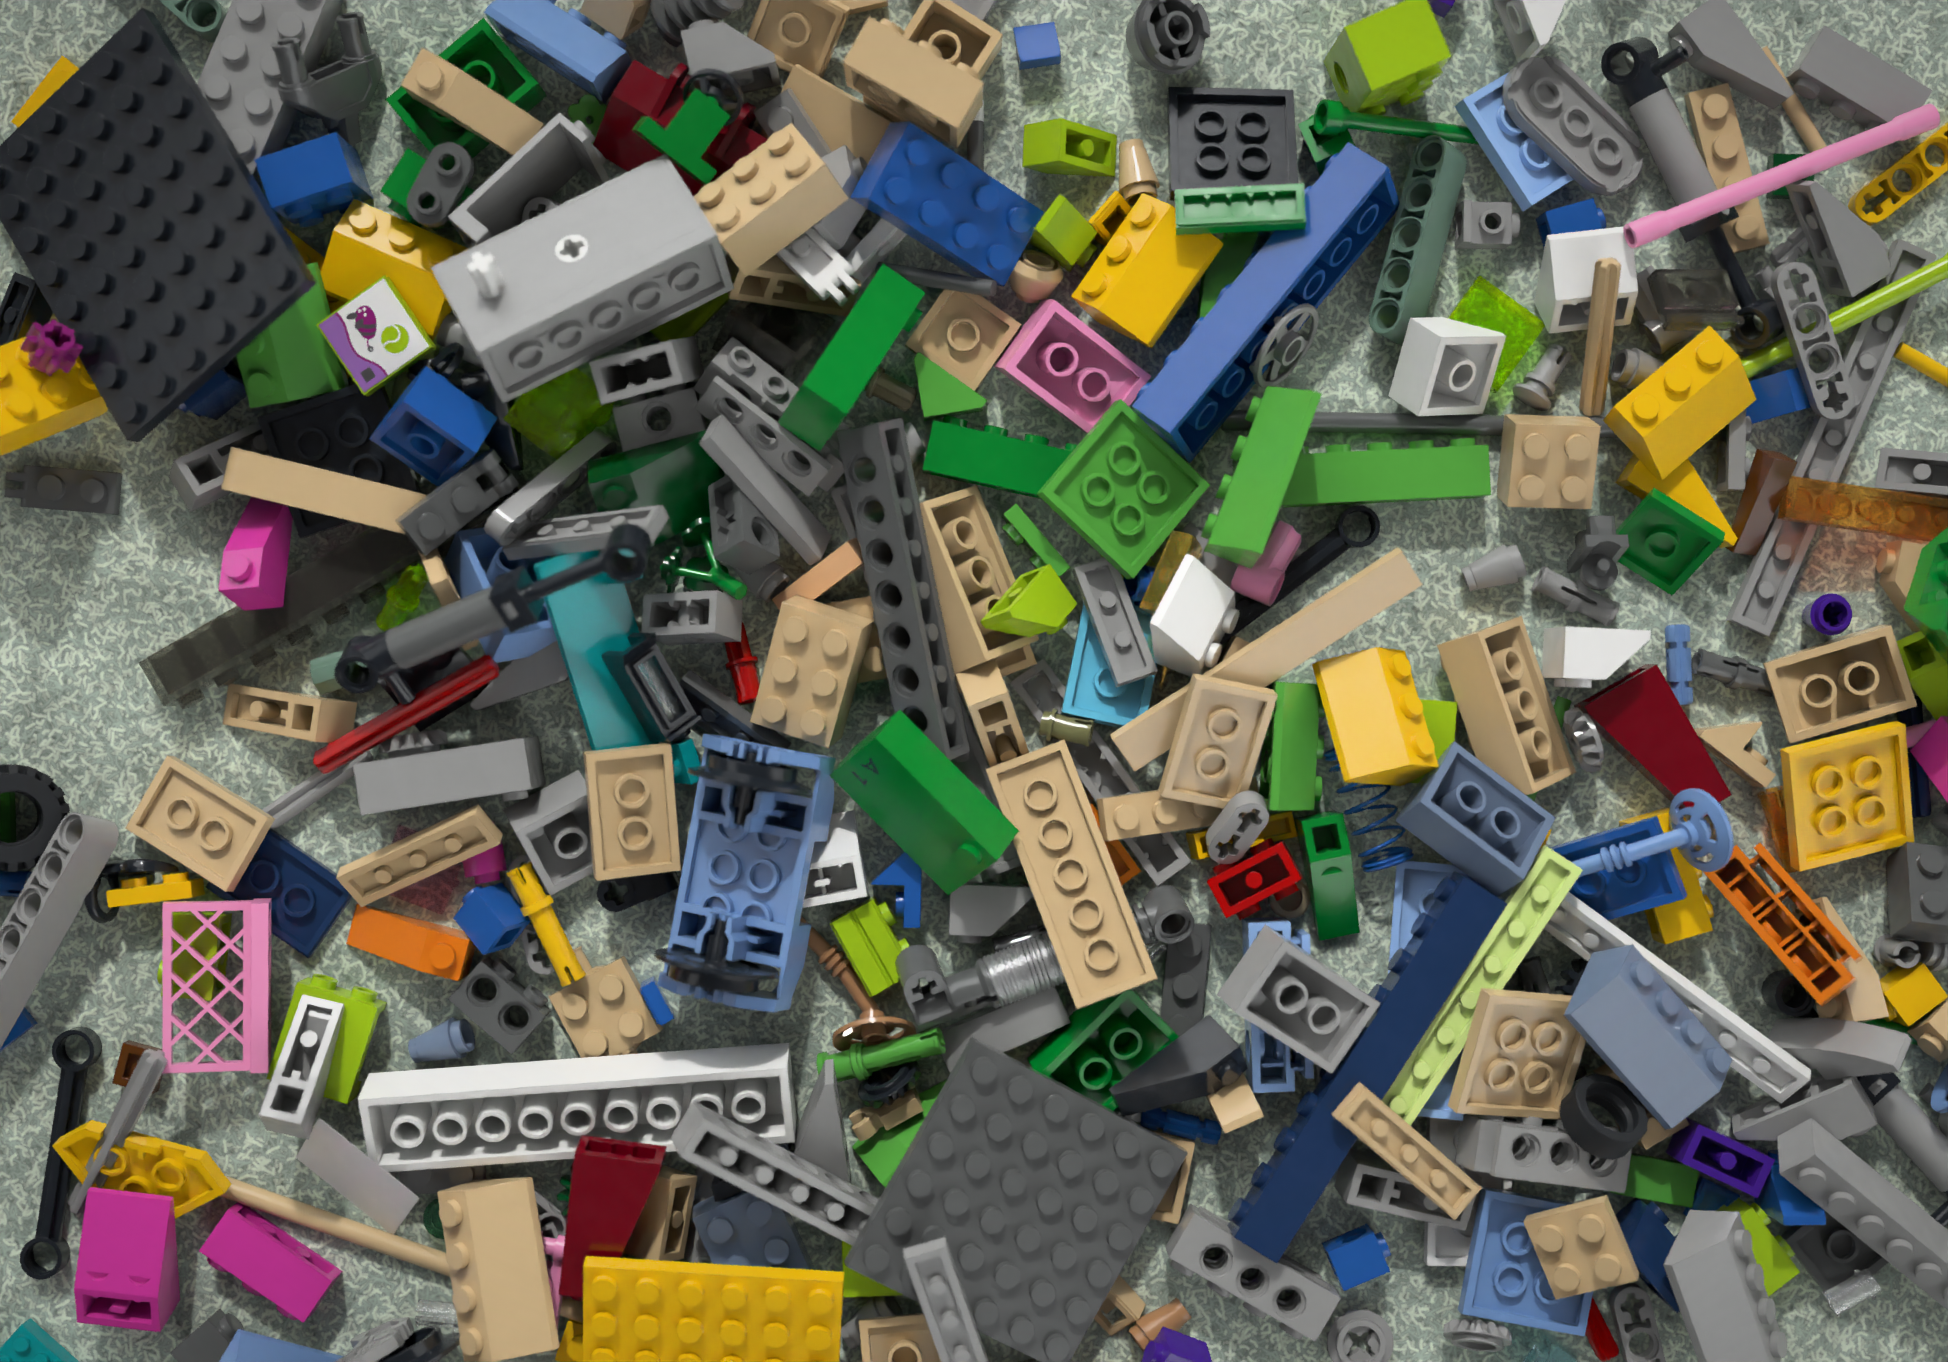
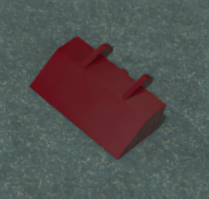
M635 59L633 60L611 95L593 143L604 158L629 172L646 162L662 156L659 151L634 133L632 129L642 116H648L663 129H666L684 104L683 89L691 76L688 74L689 66L680 63L673 70L669 78L666 79ZM749 102L743 105L739 116L734 122L722 127L700 157L717 171L709 183L715 181L732 168L739 159L748 156L768 140L752 130L756 121V116L753 113L756 107ZM671 162L692 196L699 193L705 185L699 184Z

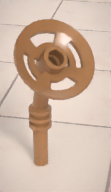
M801 916L800 922L808 923V922ZM811 926L808 946L819 957L818 962L826 964L824 969L826 971L832 970L831 976L833 978L839 977L862 1011L859 1016L860 1019L852 1021L834 1032L832 1036L833 1046L842 1052L849 1050L850 1046L855 1043L870 1046L916 1034V1027L912 1022L902 1018L885 1016L884 1012L880 1011L878 1005L869 996L860 978L851 967L849 958H843L845 953L843 951L837 952L838 946L836 944L831 946ZM894 1027L903 1028L902 1031L891 1037L888 1035L894 1030Z

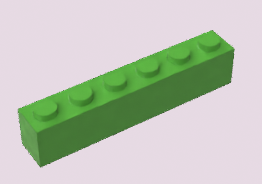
M1460 438L1450 440V447H1434V440H1418L1408 442L1409 449H1392V442H1377L1367 444V451H1351L1350 444H1336L1325 446V453H1309V447L1302 446L1280 508L1484 498L1491 495L1489 445H1475V438ZM1232 460L1233 471L1237 463L1235 460Z

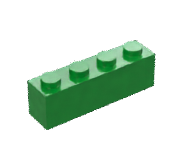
M943 416L942 422L933 420L922 470L925 474L1041 499L1037 495L1038 491L1076 448L1077 444L1066 443L1065 449L1048 446L1049 439L1045 437L1025 434L1024 440L1007 437L1009 430L984 425L983 431L967 428L968 421Z

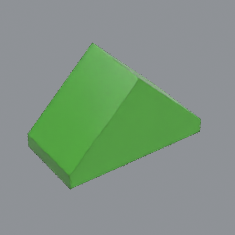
M920 352L916 354L913 359L924 421L941 419L943 416L953 417L983 411L987 405V399Z

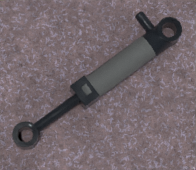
M626 523L618 525L608 536L606 546L601 550V554L536 582L532 581L524 566L497 576L494 584L488 588L374 636H356L348 641L335 667L334 676L336 681L343 689L351 693L362 694L372 690L379 680L384 679L399 702L407 705L415 699L416 694L401 671L506 627L512 633L536 623L545 602L544 597L605 572L611 579L617 582L629 583L636 581L642 577L646 570L652 546L650 535L644 528L636 524ZM618 550H629L633 552L636 556H625L621 554ZM356 662H360L364 664L366 667H363L357 664Z

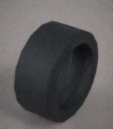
M1601 1074L1584 1076L1561 1101L1559 1114L1564 1129L1579 1147L1598 1158L1614 1160L1624 1157L1647 1132L1648 1118L1643 1104L1625 1084L1610 1076ZM1586 1101L1593 1102L1606 1109L1618 1123L1621 1132L1613 1131L1601 1124L1589 1110Z

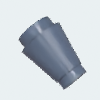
M454 1017L418 1035L416 1038L410 1039L408 1042L409 1054L415 1063L464 1058L467 1052L473 1051L475 1048V1036L470 1023L466 1019L457 1020Z

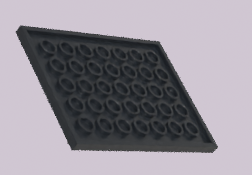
M141 8L0 145V220L58 322L75 331L73 333L75 343L82 346L78 356L127 441L139 443L317 284L154 12Z

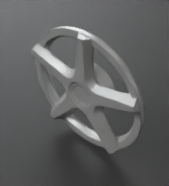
M1309 303L1301 304L1291 309L1283 317H1275L1273 329L1263 342L1256 360L1249 366L1253 373L1254 382L1262 388L1267 386L1273 387L1282 382L1307 353L1318 327V312L1314 306ZM1311 315V328L1305 340L1297 332L1304 321ZM1293 318H1295V320L1292 322V324H1291V325L1288 327V329H1287V326H1286V325H1287ZM1272 360L1266 381H1264L1262 367ZM1290 363H1292L1289 367L1286 368V370H1284L1278 376V371L1281 364L1287 366Z

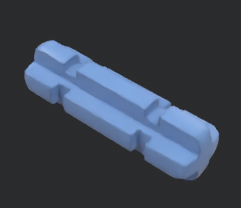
M1686 624L1668 625L1665 628V643L1669 642V649H1666L1667 682H1671V690L1680 705H1689L1693 702V687H1689V681H1692L1691 648H1687V642L1691 641L1690 627Z

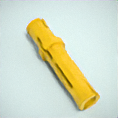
M531 861L521 865L519 869L516 867L507 872L506 875L509 877L523 905L520 910L524 917H529L560 980L561 986L564 987L571 984L573 978L575 981L583 978L586 972L582 969L551 906L554 901L549 894H545Z

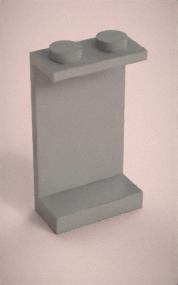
M559 112L448 216L466 246L470 249L489 238L520 225L524 208L530 200L536 197L550 199L582 168L601 184L610 181L603 166L606 163V159L592 145L595 137L591 131L579 120L572 123Z

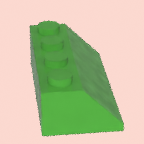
M1267 386L1261 398L1253 396L1245 416V420L1252 422L1247 437L1238 436L1230 459L1237 461L1232 476L1223 475L1215 498L1223 500L1217 515L1209 513L1201 533V537L1208 539L1204 548L1205 552L1250 569L1261 557L1320 401L1321 393L1312 390Z

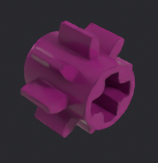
M52 319L44 327L36 322L33 323L20 350L29 352L28 358L30 362L28 365L30 367H34L51 376L59 369L69 373L76 362L75 359H77L82 350V346L75 343L73 334L75 331L73 329H69L67 326L57 323L56 320Z

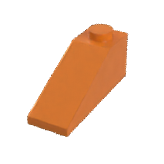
M358 903L346 942L350 946L414 970L455 981H460L468 976L476 948L475 944L462 930L367 905L361 907Z

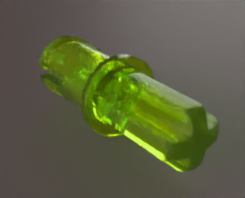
M417 564L415 567L407 566L397 584L388 589L386 593L387 601L375 619L380 630L386 631L402 624L408 614L418 608L420 603L419 596L429 581L427 573L424 571V566Z

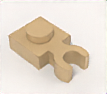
M914 1088L908 1090L904 1094V1098L899 1097L892 1105L885 1103L876 1109L872 1106L864 1107L850 1114L849 1119L853 1123L852 1130L861 1142L872 1137L879 1128L884 1126L888 1131L924 1110L918 1092Z

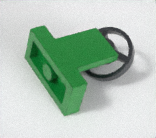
M712 68L699 70L689 77L683 89L684 104L666 129H663L648 116H642L632 129L639 137L662 155L666 154L671 162L699 184L703 185L708 184L717 171L700 157L722 127L731 124L737 119L743 107V93L737 81L726 72ZM707 76L719 78L730 85L736 94L737 101L725 98L724 93L719 88L710 85ZM699 78L701 91L695 88L689 96L690 85ZM736 109V111L731 116L724 111Z

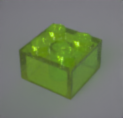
M576 367L523 393L503 420L541 450L555 459H559L588 434L593 432L596 426L601 427L609 420L613 413L612 406L616 401L601 405L595 381Z

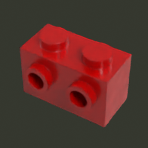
M1269 838L1249 849L1253 857L1239 864L1236 861L1231 864H1219L1212 868L1216 876L1206 881L1226 918L1236 914L1240 921L1262 909L1258 903L1259 901L1271 895H1274L1276 901H1279L1299 890L1296 882L1302 880L1303 876L1284 841L1275 845L1272 838Z

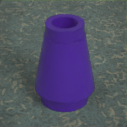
M1832 593L1820 596L1808 604L1802 612V620L1805 625L1830 636L1838 635L1845 631L1852 619V610L1848 601L1842 596Z

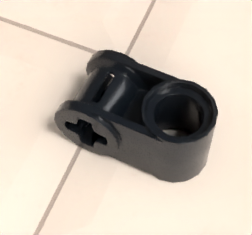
M676 871L602 880L598 885L597 898L603 908L608 911L619 912L679 888L680 880ZM611 881H615L618 886L626 885L628 888V892L623 895L624 902L620 903L617 897L609 898L607 892L612 889Z

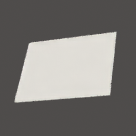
M321 1118L317 1120L309 1139H306L295 1157L391 1234L396 1232L419 1200L416 1194Z

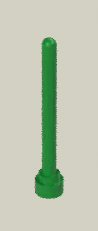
M1322 99L1318 103L1314 114V129L1317 134L1336 136L1339 132L1354 129L1419 138L1437 135L1446 141L1479 145L1467 126L1351 112L1347 106H1343L1341 101Z

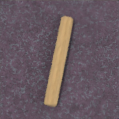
M1610 257L1598 259L1594 268L1579 403L1580 411L1583 412V415L1589 417L1593 415L1600 416L1605 409L1621 264L1617 262V259Z

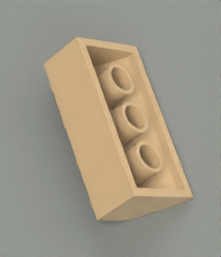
M975 485L921 502L920 508L954 674L1038 641V635L1019 639L1017 635L998 631L1000 636L999 647L991 650L996 642L993 632L995 630L984 628L980 621L1002 597L993 568L988 558L982 556L972 557L955 566L953 564L956 560L992 547L1008 589L1016 581L978 486ZM981 590H982V592H983V594H984V597H985V598L982 599V600H981L980 595H979V593H978V592L981 591Z
M1522 616L1437 645L1441 656L1442 668L1447 673L1454 693V702H1457V709L1461 713L1468 734L1469 746L1474 751L1475 757L1525 795L1533 794L1576 773Z
M533 1178L476 1179L438 1191L439 1217L443 1227L446 1260L449 1265L453 1290L452 1299L456 1309L460 1334L459 1343L464 1362H497L560 1348Z

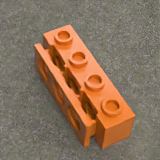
M1761 843L1754 847L1758 854L1751 860L1735 845L1732 856L1726 866L1713 872L1703 871L1704 874L1819 1005L1823 1007L1857 981L1843 964L1851 958L1858 963L1863 959L1862 955ZM1756 865H1761L1782 889L1781 892L1774 894L1753 870L1756 868ZM1788 896L1812 924L1804 928L1782 903L1785 900L1784 898ZM1816 929L1842 956L1839 960L1834 961L1811 936Z

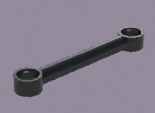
M1361 505L1344 510L1336 520L1335 529L1289 563L1285 570L1282 587L1271 606L1246 596L1235 604V609L1239 610L1237 624L1231 634L1225 632L1220 645H1223L1232 636H1235L1348 549L1362 548L1374 542L1380 532V521L1376 513L1372 509ZM1362 512L1368 516L1371 531L1365 541L1356 542L1345 536L1343 521L1348 514Z
M75 1027L61 1033L55 1039L52 1046V1056L55 1063L61 1068L46 1171L35 1238L24 1245L20 1253V1264L23 1271L34 1279L42 1280L52 1277L67 1265L70 1258V1248L62 1234L72 1171L52 1145L61 1136L79 1127L88 1067L99 1059L102 1052V1043L99 1036L87 1027ZM71 1035L82 1036L89 1045V1057L82 1064L72 1061L66 1054L65 1042ZM46 1242L56 1250L58 1261L52 1270H47L36 1263L33 1254V1248L36 1243Z

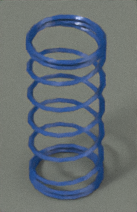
M1335 748L1325 752L1323 755L1326 757L1325 761L1327 762L1338 760ZM1339 764L1329 769L1331 773L1341 771ZM1350 783L1337 789L1336 793L1341 794L1358 788L1387 787L1386 790L1377 796L1345 810L1343 813L1345 815L1368 809L1394 808L1387 816L1352 832L1351 836L1366 834L1371 831L1402 830L1392 839L1359 853L1358 857L1361 858L1379 852H1387L1382 856H1375L1363 862L1361 867L1364 872L1386 869L1403 863L1414 856L1413 850L1409 847L1397 846L1382 849L1402 837L1406 831L1404 827L1389 825L1371 829L1394 816L1398 811V806L1380 804L1362 808L1386 795L1391 789L1390 785L1365 784L1360 787H1354L1360 783ZM1389 856V857H1387V858H1385V859H1383V860H1378V859H1380L1381 857Z

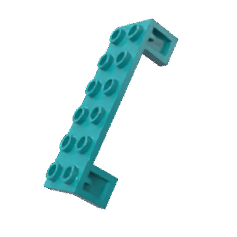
M602 549L562 554L536 563L534 570L537 579L541 580L601 554ZM618 550L621 554L625 556H636L633 552L629 550ZM604 572L544 597L592 751L669 743L649 740L601 656L607 651L626 650L631 646L627 637L632 633H640L625 584L611 579ZM639 665L638 667L662 707L656 687L643 665ZM684 738L676 743H669L672 748L674 783L693 784L698 782L699 776L688 773L689 767L701 766L693 739Z

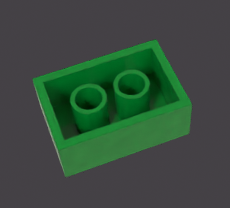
M484 18L438 55V57L461 69L525 112H529L547 96L535 78ZM402 86L385 99L429 152L439 144L451 142L462 146L471 158H474L490 144L488 141L413 99ZM446 158L442 163V167L446 171L453 169L456 163L455 158Z

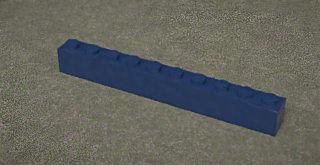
M1455 871L1450 878L1448 876L1445 877L1437 886L1433 896L1436 899L1428 913L1423 912L1414 922L1411 928L1413 936L1405 949H1398L1392 956L1388 964L1390 972L1382 985L1376 984L1368 995L1381 1004L1331 1074L1321 1068L1319 1073L1321 1080L1313 1092L1308 1091L1302 1097L1296 1109L1298 1116L1290 1128L1284 1127L1278 1134L1274 1142L1275 1152L1267 1164L1262 1162L1257 1167L1251 1178L1252 1188L1245 1199L1239 1198L1234 1203L1229 1212L1228 1220L1230 1222L1227 1226L1232 1235L1276 1264L1358 1138L1331 1114L1358 1082L1363 1084L1382 1101L1507 906L1506 902Z

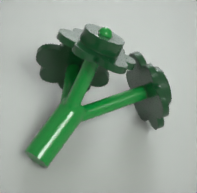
M702 517L692 521L688 526L689 529L681 533L683 544L685 547H694L699 544L704 545L707 555L703 559L700 557L690 558L686 563V568L682 567V547L676 546L671 556H665L660 570L661 580L666 581L667 593H674L680 576H684L683 585L685 588L691 589V592L718 590L726 592L736 600H741L747 593V586L729 575L727 567L721 565L719 560L713 557L710 517Z

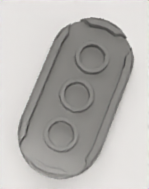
M1550 56L1543 58L1531 57L1529 59L1526 57L1509 71L1503 84V101L1510 118L1579 185L1591 193L1611 196L1622 192L1638 179L1643 168V157L1640 158L1638 151L1641 144L1636 132L1565 63Z

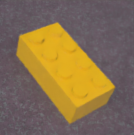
M26 337L0 346V456L97 418L107 412L108 407L79 356L75 359L76 362L69 373L59 369L51 376H48L47 373L28 365L30 362L28 358L29 352L20 350Z

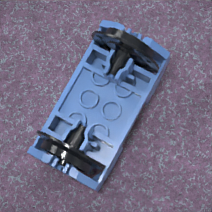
M703 734L701 746L704 747L701 766L688 768V773L699 776L669 944L668 948L657 949L654 953L655 958L665 963L664 971L659 974L658 985L675 994L683 996L694 994L696 999L707 998V1000H712L713 1003L722 1002L725 1006L766 1012L787 1010L791 1007L792 996L806 958L812 924L800 922L814 842L827 841L834 804V780L829 775L834 770L836 758L754 743L728 736ZM779 763L814 769L816 780L813 795H811L812 789L796 781L798 769L779 765ZM774 967L781 968L779 983L772 992L758 990L760 980L777 978L779 971Z

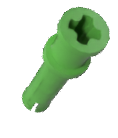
M936 1027L876 1045L866 1046L855 1043L850 1046L849 1050L830 1055L828 1052L818 1053L816 1062L818 1074H820L825 1060L834 1059L837 1083L854 1078L860 1081L866 1080L869 1076H872L874 1071L929 1056L944 1054L946 1052V1048L943 1046L946 1045L941 1029Z

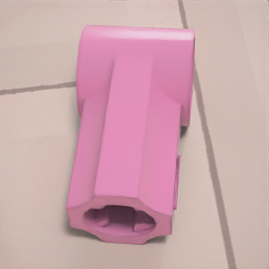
M1280 520L1275 522L1261 557L1252 569L1238 565L1230 588L1246 597L1271 606L1282 587L1285 570L1301 544L1302 535L1297 533L1293 526Z

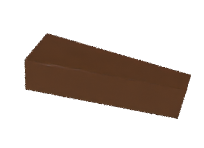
M1756 450L1745 484V490H1743L1731 527L1738 539L1734 546L1725 548L1733 553L1757 555L1797 461L1780 452Z

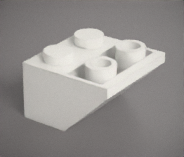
M1624 226L1547 235L1534 304L1549 334L1588 329L1594 268L1596 261L1600 258H1615L1621 264L1614 326L1631 324L1638 294L1634 249L1625 240Z
M854 810L832 814L827 841L814 842L803 908L868 896L869 889Z

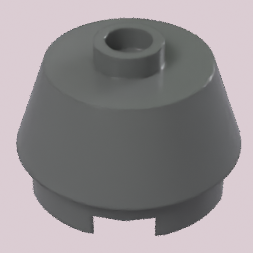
M1142 0L1126 28L1127 48L1135 62L1145 69L1166 74H1181L1190 70L1202 58L1201 54L1205 39L1210 37V23L1203 6L1200 3L1193 4L1190 0Z

